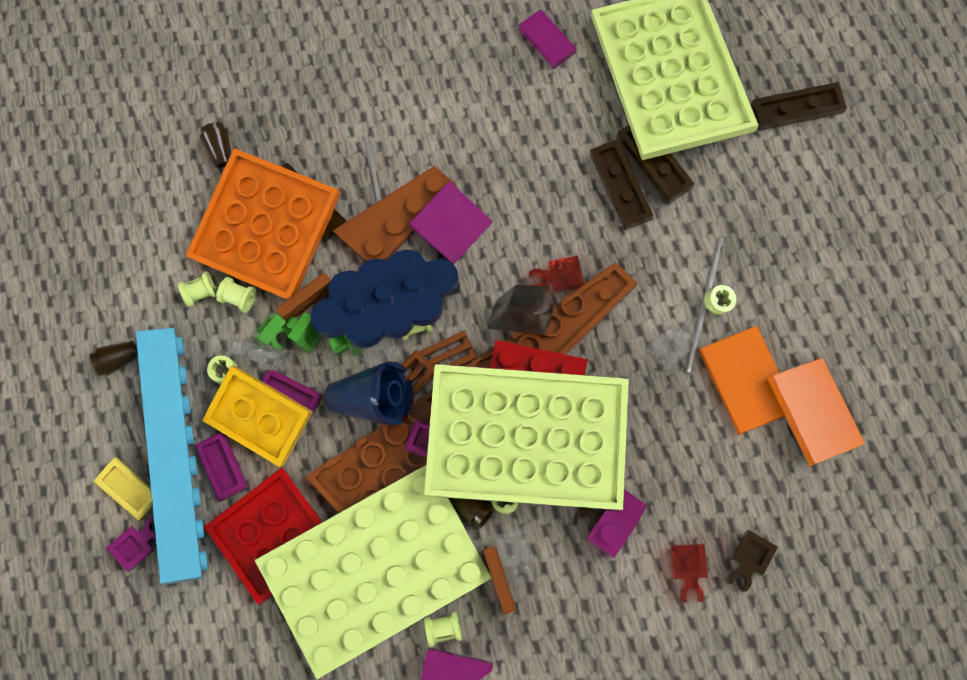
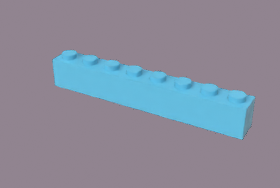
M175 328L136 331L160 584L168 585L202 579V571L208 570L206 551L199 550L198 539L205 537L203 519H196L195 507L201 506L199 487L193 488L192 476L198 475L196 456L189 457L188 445L194 444L192 426H186L185 415L191 414L189 395L183 396L182 385L188 384L186 366H179L178 355H184L183 338L176 337Z

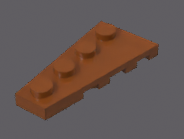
M433 166L334 229L333 234L365 262L375 258L387 261L415 232L408 226L409 223L449 181L455 187L456 184Z

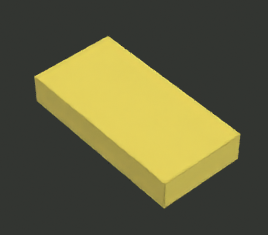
M114 457L93 481L138 521H142L153 508L151 486L117 457Z

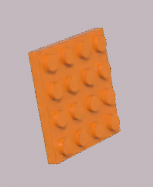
M234 148L186 253V257L288 300L298 292L341 192L336 188Z

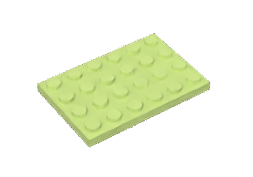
M629 0L592 10L591 18L642 160L756 132L758 128L757 120L708 0Z
M435 364L424 496L623 510L629 379Z
M426 465L255 560L316 679L492 579L450 500L446 497L424 496Z

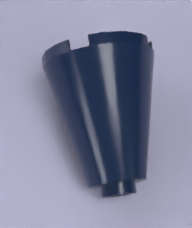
M384 362L330 383L326 388L324 401L328 409L333 413L389 426L400 425L404 422L401 421L402 418L409 416L412 410L414 400L413 385L411 380L406 381L403 372H407L403 365L398 362Z

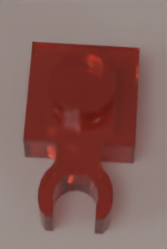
M578 255L548 261L549 270L546 271L541 269L529 271V278L538 276L542 280L539 284L531 285L532 291H541L546 286L552 285L554 293L577 289L584 284Z
M705 544L670 546L673 579H683V586L680 590L681 601L687 603L686 593L689 589H693L697 593V602H702L704 594L698 584V578H708Z

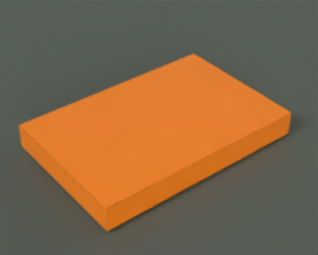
M757 326L699 349V353L738 435L785 417L768 381L769 377L780 372Z
M823 358L768 378L769 384L809 467L865 444Z

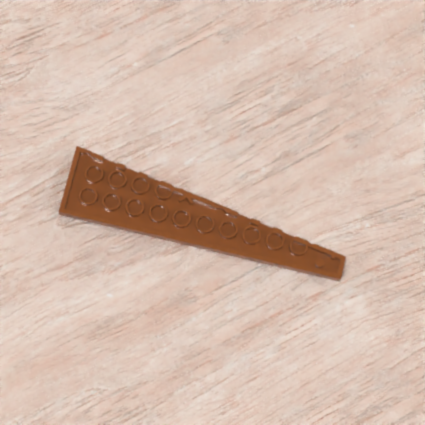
M614 263L583 284L579 290L563 298L553 308L537 316L527 326L518 329L503 342L567 355L637 286V282L617 263ZM494 347L465 367L490 368ZM433 389L424 397L413 402L412 410L409 416L402 418L401 421H404L402 424L392 426L381 424L378 429L366 437H362L352 447L340 455H336L306 476L309 482L338 513L427 465V458L406 451L405 446L416 419L430 424Z

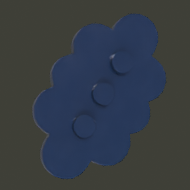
M413 250L398 251L388 261L377 258L370 259L360 267L358 272L348 270L340 272L333 277L328 287L330 297L317 303L312 310V325L316 332L323 337L335 338L345 335L350 344L359 348L373 347L384 336L393 339L403 338L409 334L414 325L427 326L438 321L443 312L442 298L452 294L458 287L459 277L457 268L453 263L444 259L425 262L421 254Z

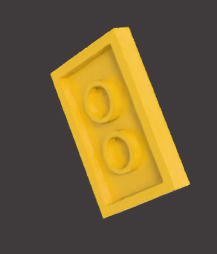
M230 366L202 421L278 467H282L287 462L313 411L237 366Z

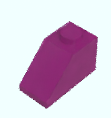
M624 489L623 510L605 509L585 540L611 559L615 558L648 505Z
M429 648L427 649L421 680H480L492 672L494 662Z

